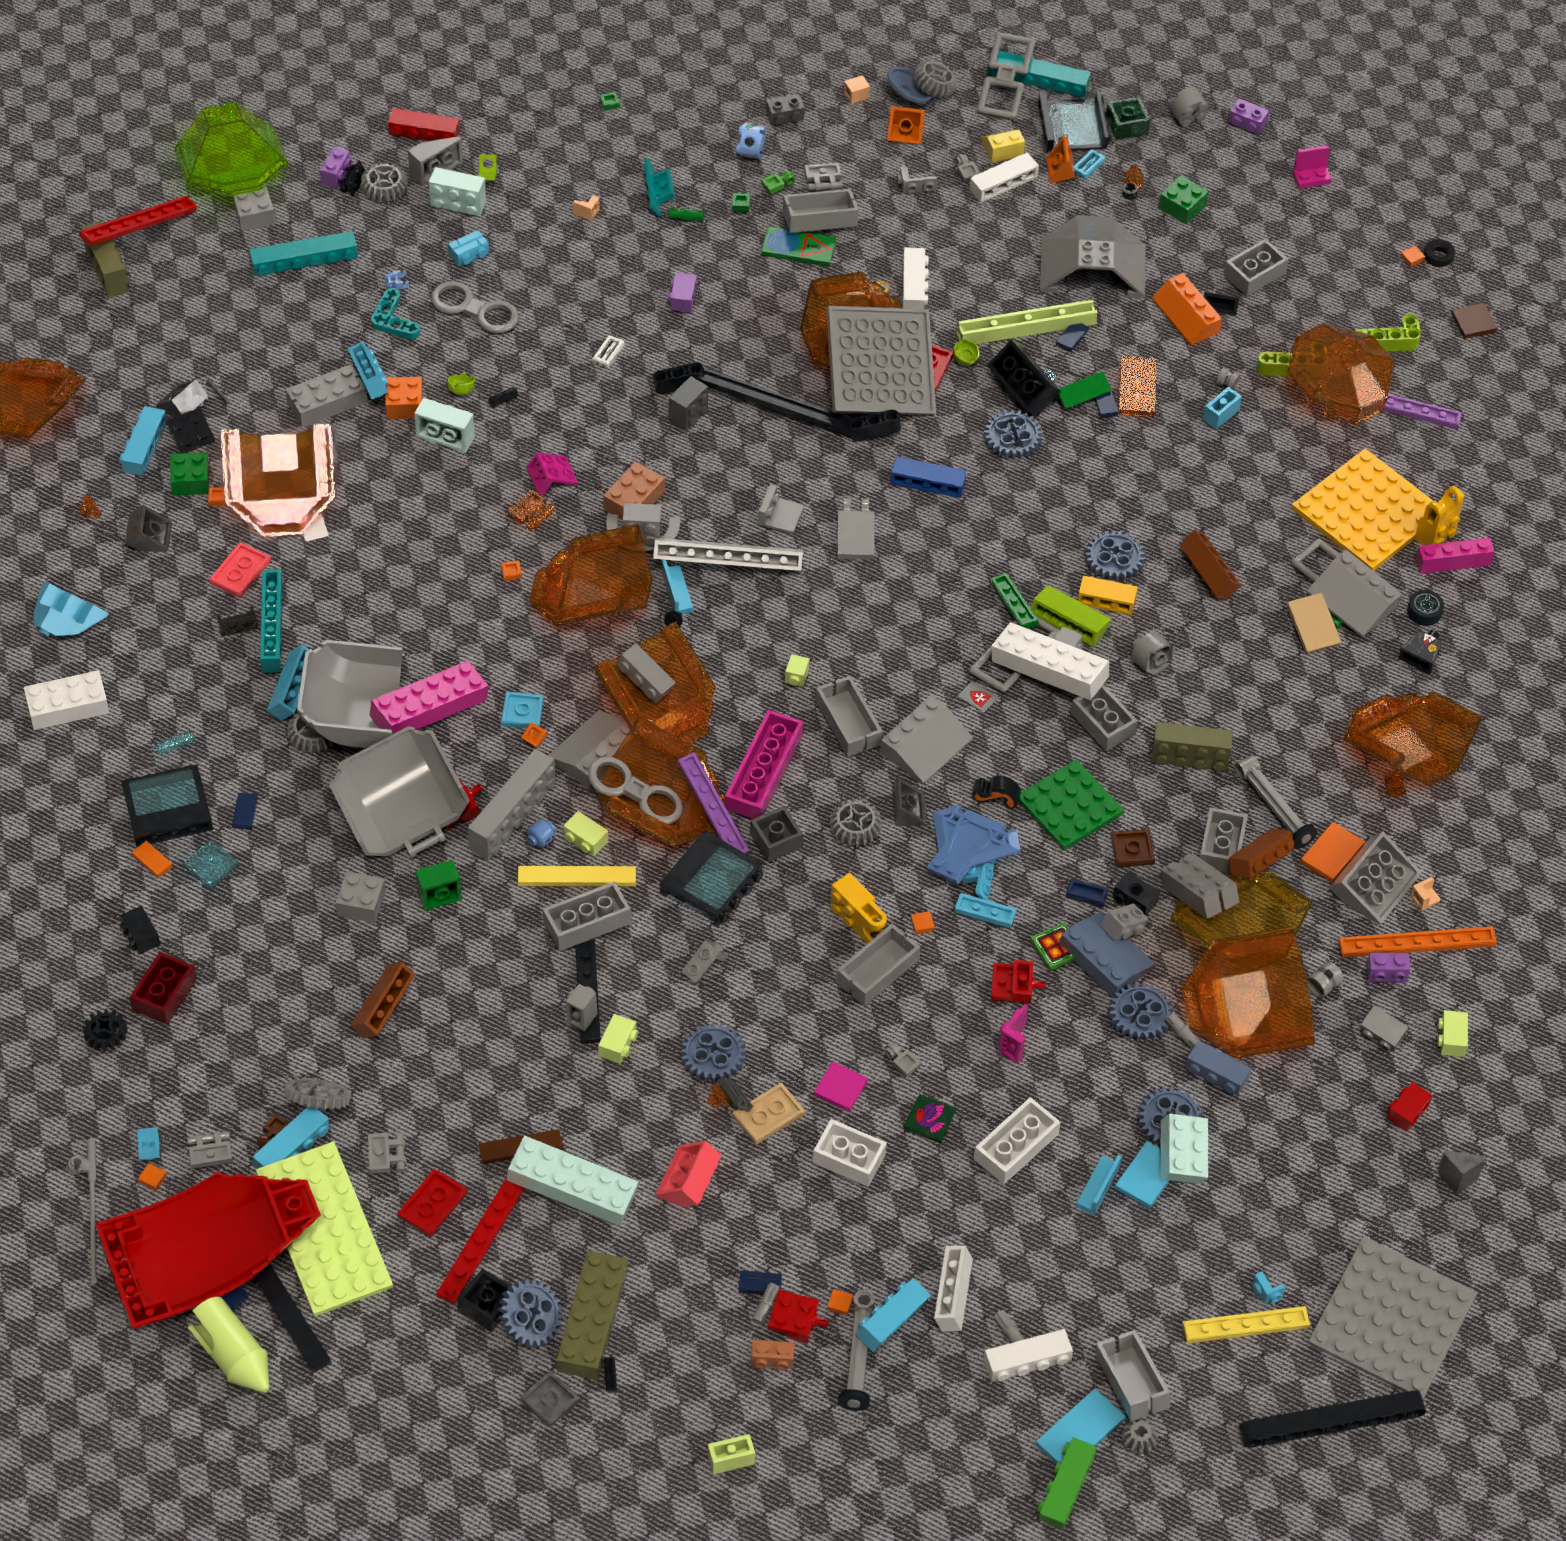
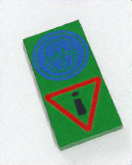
M768 226L761 255L830 267L836 237L807 232L790 233L789 229Z

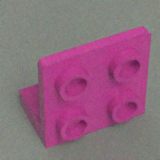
M1329 145L1296 151L1292 175L1298 189L1331 184L1332 178L1327 169Z
M536 452L526 466L538 494H545L552 482L576 485L578 482L568 459L562 455Z
M1024 1005L1021 1009H1016L1012 1019L1009 1022L1006 1021L1000 1028L1001 1035L998 1040V1051L1016 1064L1023 1058L1025 1037L1021 1031L1026 1026L1027 1005Z

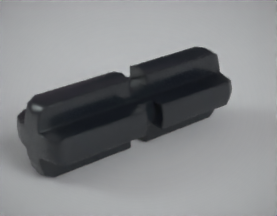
M514 387L507 389L502 394L499 393L488 399L489 405L496 407L504 403L505 400L509 401L516 398L518 392Z
M605 1357L606 1392H616L615 1358Z

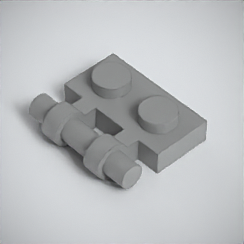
M839 162L805 165L807 182H814V184H808V191L815 190V192H821V190L825 189L832 191L843 188L842 181H835L841 180Z
M214 1131L213 1134L207 1135L200 1133L194 1137H188L189 1145L197 1144V1146L189 1147L192 1169L233 1163L230 1141L222 1142V1140L230 1139L229 1131ZM215 1142L212 1144L203 1145V1143Z
M388 1133L368 1134L370 1174L390 1172V1165H396V1170L399 1173L405 1171L406 1156H404V1149L406 1148V1143L403 1140L402 1133H396L395 1139L389 1140ZM389 1149H395L396 1155L390 1156Z

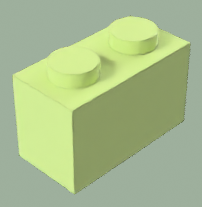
M579 811L563 826L564 838L569 843H574L580 847L584 853H589L593 857L608 843V830Z
M1444 1010L1442 1018H1438L1437 1029L1441 1030V1035H1438L1437 1046L1441 1047L1440 1055L1465 1057L1468 1047V1013Z
M614 1014L598 1045V1055L621 1064L623 1058H627L629 1055L631 1042H635L638 1036L636 1021Z
M750 1434L708 1444V1458L713 1474L755 1465V1450Z

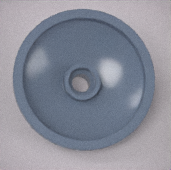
M898 66L889 69L887 73L888 82L901 99L917 104L930 101L932 95L922 92V89L917 88V85L914 83L913 71Z

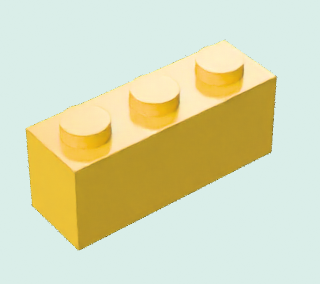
M1083 576L1078 601L1090 607L1132 615L1138 587Z

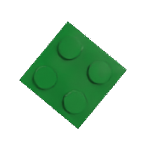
M1180 175L1160 194L1159 209L1187 224L1206 207L1209 191Z
M207 452L170 454V483L173 496L209 494Z
M453 860L443 861L437 865L423 867L415 871L417 893L424 911L462 900L460 876Z

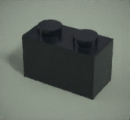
M142 906L120 915L121 923L119 927L123 935L127 934L129 937L127 940L131 949L135 948L138 955L160 946L159 935Z

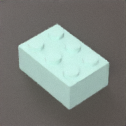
M435 167L429 180L430 206L480 216L486 203L485 178Z
M423 398L414 413L416 437L462 452L468 450L475 437L473 413Z
M1168 1114L1161 1120V1179L1200 1184L1208 1178V1118Z

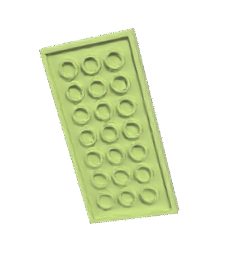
M334 1141L256 1169L257 1176H267L268 1179L282 1180V1178H289L290 1180H307L321 1216L286 1247L314 1317L393 1288L389 1273Z

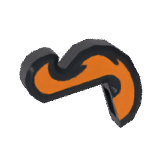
M1006 776L992 777L990 781H986L985 778H979L974 783L972 797L979 802L1004 798L1007 805L1013 809L1018 805L1021 788L1014 780Z

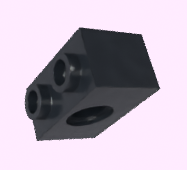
M1127 872L1114 886L1113 898L1125 906L1135 904L1147 916L1158 903L1160 891Z

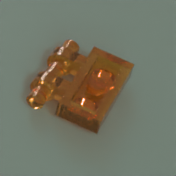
M532 489L508 510V516L520 524L527 520L529 523L526 525V528L531 531L534 528H538L545 518H549L556 508L553 504L545 506L546 498ZM536 511L541 512L537 516L533 515Z

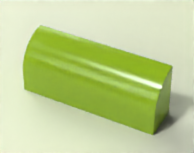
M1049 585L1033 599L1031 610L1037 617L1059 629L1064 626L1078 632L1083 636L1082 641L1092 647L1100 641L1111 622V618Z

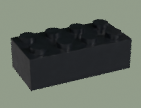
M1012 339L987 364L1023 408L1036 417L1061 392L1022 345Z

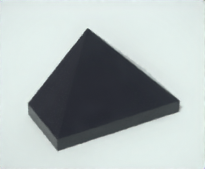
M1204 292V298L1216 312L1236 315L1239 302L1238 297Z

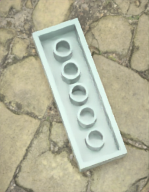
M525 1135L508 1168L507 1181L618 1226H621L636 1194L639 1182Z

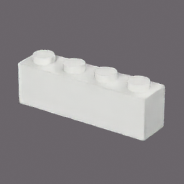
M1028 153L1019 155L1014 159L971 177L969 190L981 203L1037 178L1039 165Z
M904 248L903 308L924 309V305H928V295L925 294V292H928V282L925 281V279H928V269L925 268V266H928V256H925V248Z
M966 1245L946 1246L934 1316L941 1331H962L973 1261Z
M1065 1329L987 1349L984 1352V1363L991 1382L997 1380L1004 1381L1015 1375H1026L1030 1371H1042L1056 1364L1064 1365L1072 1360L1073 1349Z

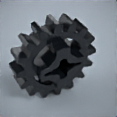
M105 1009L104 1013L98 1010L96 1016L90 1014L91 1020H85L86 1026L83 1027L85 1041H88L89 1046L94 1045L95 1050H98L99 1047H102L103 1051H106L107 1047L113 1050V1045L120 1046V1040L126 1039L125 1034L128 1033L126 1020H123L122 1014L116 1015L115 1010L111 1013H108V1009Z

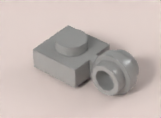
M961 153L955 157L957 171L964 183L970 181V178L974 175L980 174L974 161L968 162L966 154L963 155Z
M889 1043L884 1050L886 1056L890 1059L895 1058L892 1065L906 1078L921 1066V1061L908 1049L900 1053L901 1049L896 1043Z

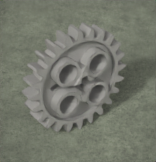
M302 1077L301 1080L295 1078V1080L286 1082L284 1089L285 1097H288V1100H293V1103L299 1102V1105H307V1107L313 1106L315 1109L326 1110V1108L334 1110V1107L341 1109V1107L349 1105L351 1098L350 1090H347V1087H342V1084H335L336 1082H328V1080L322 1081L320 1078L309 1077V1079H305Z

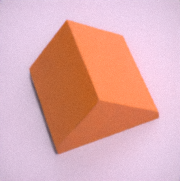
M891 106L887 140L921 144L925 110Z
M1063 136L1046 157L1050 183L1075 178L1072 150L1067 137Z

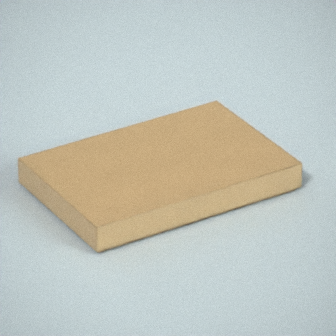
M1322 593L1287 602L1286 605L1306 654L1338 646L1342 643Z
M782 1082L750 1101L753 1105L750 1111L739 1108L732 1112V1117L755 1145L805 1115L803 1107Z

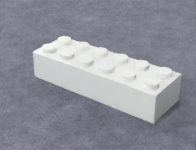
M1011 622L991 646L992 662L1088 700L1094 697L1109 677V660Z

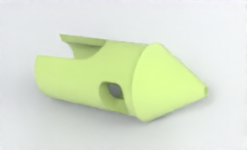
M213 1297L198 1305L193 1312L202 1324L188 1326V1329L226 1375L228 1382L263 1393L268 1392L267 1351L262 1349L223 1298Z

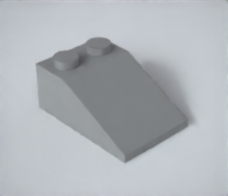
M459 136L422 142L408 150L410 176L421 186L429 183L435 167L451 170L463 163L462 138Z

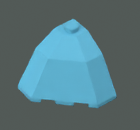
M43 581L34 610V625L39 627V632L46 636L50 634L55 636L77 635L107 617L109 613Z

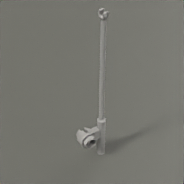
M91 1138L87 1140V1160H83L79 1156L71 1157L66 1168L71 1175L88 1173L91 1238L90 1285L96 1286L95 1139Z

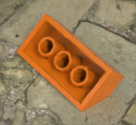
M1184 273L1168 279L1152 297V301L1190 346L1220 333L1222 318Z

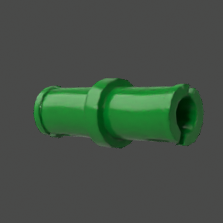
M670 208L669 219H683L686 222L689 220L704 222L705 211L690 210V208Z

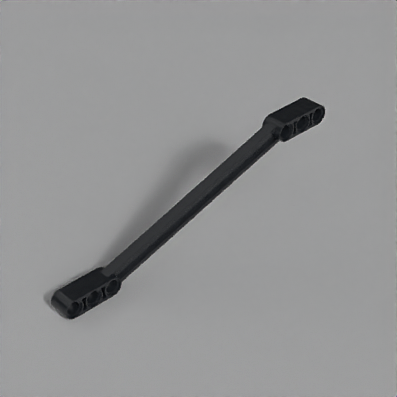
M698 362L659 370L653 374V382L658 394L675 392L692 376L707 385L708 388L848 435L856 442L894 434L901 430L900 415L897 410L892 409L849 418L709 370Z

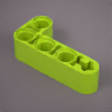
M1406 314L1402 318L1401 327L1358 329L1353 333L1351 349L1357 353L1416 350L1421 337L1418 318L1413 314Z
M1314 341L1311 344L1310 353L1262 352L1258 356L1256 370L1259 374L1265 376L1322 377L1325 374L1327 365V346L1322 341Z

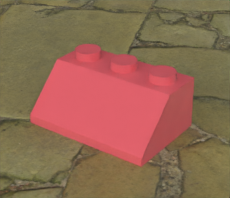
M707 1141L679 1145L655 1195L658 1198L683 1207L698 1205L703 1198L702 1195L706 1187L710 1183L714 1170L718 1167V1162L722 1155Z

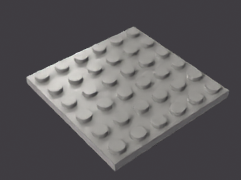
M852 306L826 307L833 413L873 414L893 409L897 410L899 414L904 415L936 414L929 309Z
M1363 1236L1308 1344L1403 1392L1418 1390L1421 1392L1422 1399L1424 1400L1478 1292Z

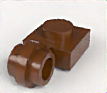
M274 1113L263 1126V1132L267 1135L262 1134L257 1141L259 1149L263 1148L283 1130L290 1121Z

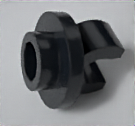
M677 611L667 612L664 617L666 626L672 629L679 628L683 622L682 613Z

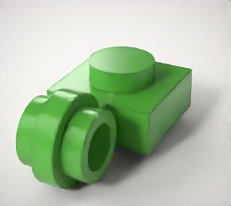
M784 171L780 177L777 173H774L762 179L761 183L771 195L784 189L785 184H793L795 175L791 171Z

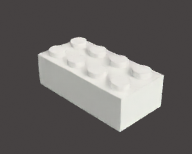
M99 670L24 687L34 730L109 713Z
M1030 1097L975 1147L974 1160L1002 1184H1005L1059 1135L1061 1122Z

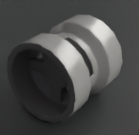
M1223 368L1217 378V384L1221 386L1226 385L1235 390L1241 375L1236 372L1231 373L1229 369Z

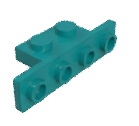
M646 157L644 158L645 165H643V169L646 174L645 182L648 186L649 208L652 213L655 212L660 217L662 216L660 204L675 198L672 173L668 168L655 174L654 165Z

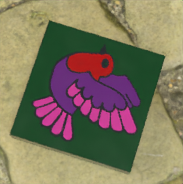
M919 1094L903 1129L941 1144L956 1114L957 1108Z

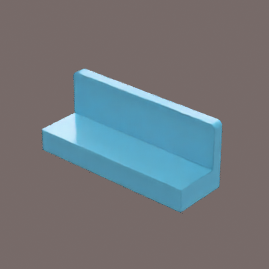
M662 560V575L673 610L682 614L693 612V605L680 565L668 567L666 560Z
M1118 1155L1115 1161L1104 1156L1101 1157L1076 1203L1077 1208L1095 1216L1120 1169L1122 1156Z

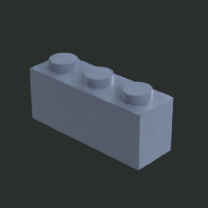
M1201 1041L1197 1042L1187 1057L1185 1066L1192 1074L1199 1075L1209 1083L1216 1084L1224 1088L1226 1092L1239 1096L1250 1079L1252 1070L1249 1066Z

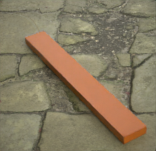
M1493 926L1339 937L1338 944L1341 958L1369 956V953H1413L1495 947L1497 941Z

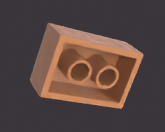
M635 461L603 495V510L611 514H618V518L623 520L624 503L654 504L665 492V477Z

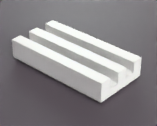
M609 335L592 358V363H599V366L605 365V368L609 369L625 346V341ZM611 341H613L612 345L607 349L605 355L601 359L600 357L602 356L606 348L609 346Z

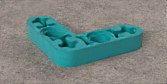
M396 288L387 289L371 316L372 328L411 340L420 336V326L418 323L393 316L401 300L400 291ZM383 307L390 308L388 311H382L381 309ZM393 324L400 325L398 328H392L391 326Z

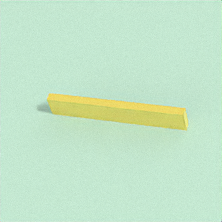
M636 866L518 867V886H604L614 881L617 886H636Z
M1306 1306L1183 1321L1182 1326L1186 1343L1306 1329L1310 1328V1321Z

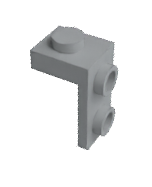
M907 166L900 167V174H897V183L901 184L903 194L937 190V176L910 178Z
M705 940L682 972L693 982L698 983L715 959L724 961L728 955L723 952L724 947L718 942L711 943Z

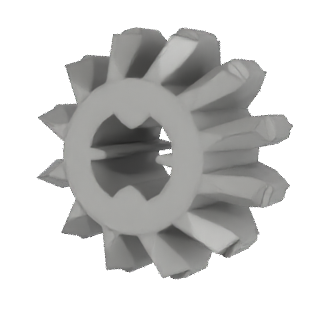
M1141 1418L1137 1419V1422L1129 1421V1425L1124 1426V1433H1122L1121 1438L1125 1441V1448L1131 1447V1454L1135 1450L1138 1451L1139 1455L1143 1453V1450L1149 1454L1151 1448L1156 1447L1158 1432H1155V1425L1149 1426V1419L1145 1422H1142Z

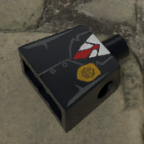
M1430 630L1428 634L1422 631L1415 633L1401 647L1399 660L1430 675L1442 642L1438 640L1439 633L1435 630Z

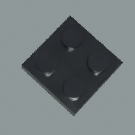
M200 407L166 421L181 453H187L215 441V437Z

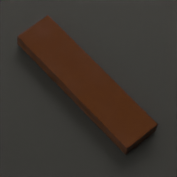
M559 1129L525 1135L563 1150ZM524 1135L479 1143L482 1164L513 1159Z

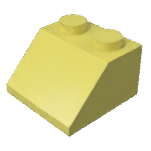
M1010 130L980 137L991 163L1016 158L1024 154L1025 140L1020 130Z

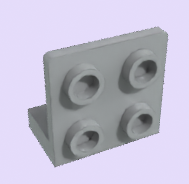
M770 484L759 509L758 525L793 534L804 510V505L780 499L779 494H777V486Z

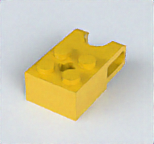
M1451 486L1445 491L1438 503L1433 500L1426 506L1425 513L1420 516L1415 540L1422 545L1439 544L1456 535L1464 501V494L1460 489ZM1453 494L1456 497V501L1452 500Z
M848 873L832 884L831 910L836 915L838 914L843 919L845 925L851 927L868 944L873 940L870 936L872 932L879 935L883 931L882 928L886 926L887 916L875 904V897L851 873Z

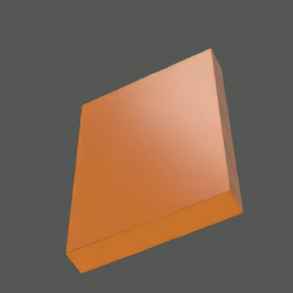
M1332 822L1301 858L1300 863L1333 883L1363 847L1365 841Z

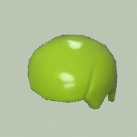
M966 339L961 342L957 341L953 349L954 360L961 366L975 364L980 356L979 347L974 342Z
M465 372L461 375H452L447 380V386L456 395H468L474 389L475 376L472 374L468 377Z

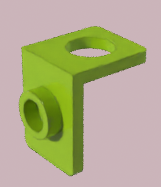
M480 154L478 176L484 177L486 182L495 180L497 156ZM487 158L493 162L490 168L483 165V161Z

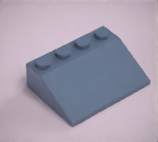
M1099 912L1075 923L1062 933L1059 944L1074 957L1073 960L1096 983L1114 998L1115 992L1120 993L1121 988L1126 990L1127 984L1132 985L1154 968L1156 964L1129 938L1114 941L1100 926L1105 915Z

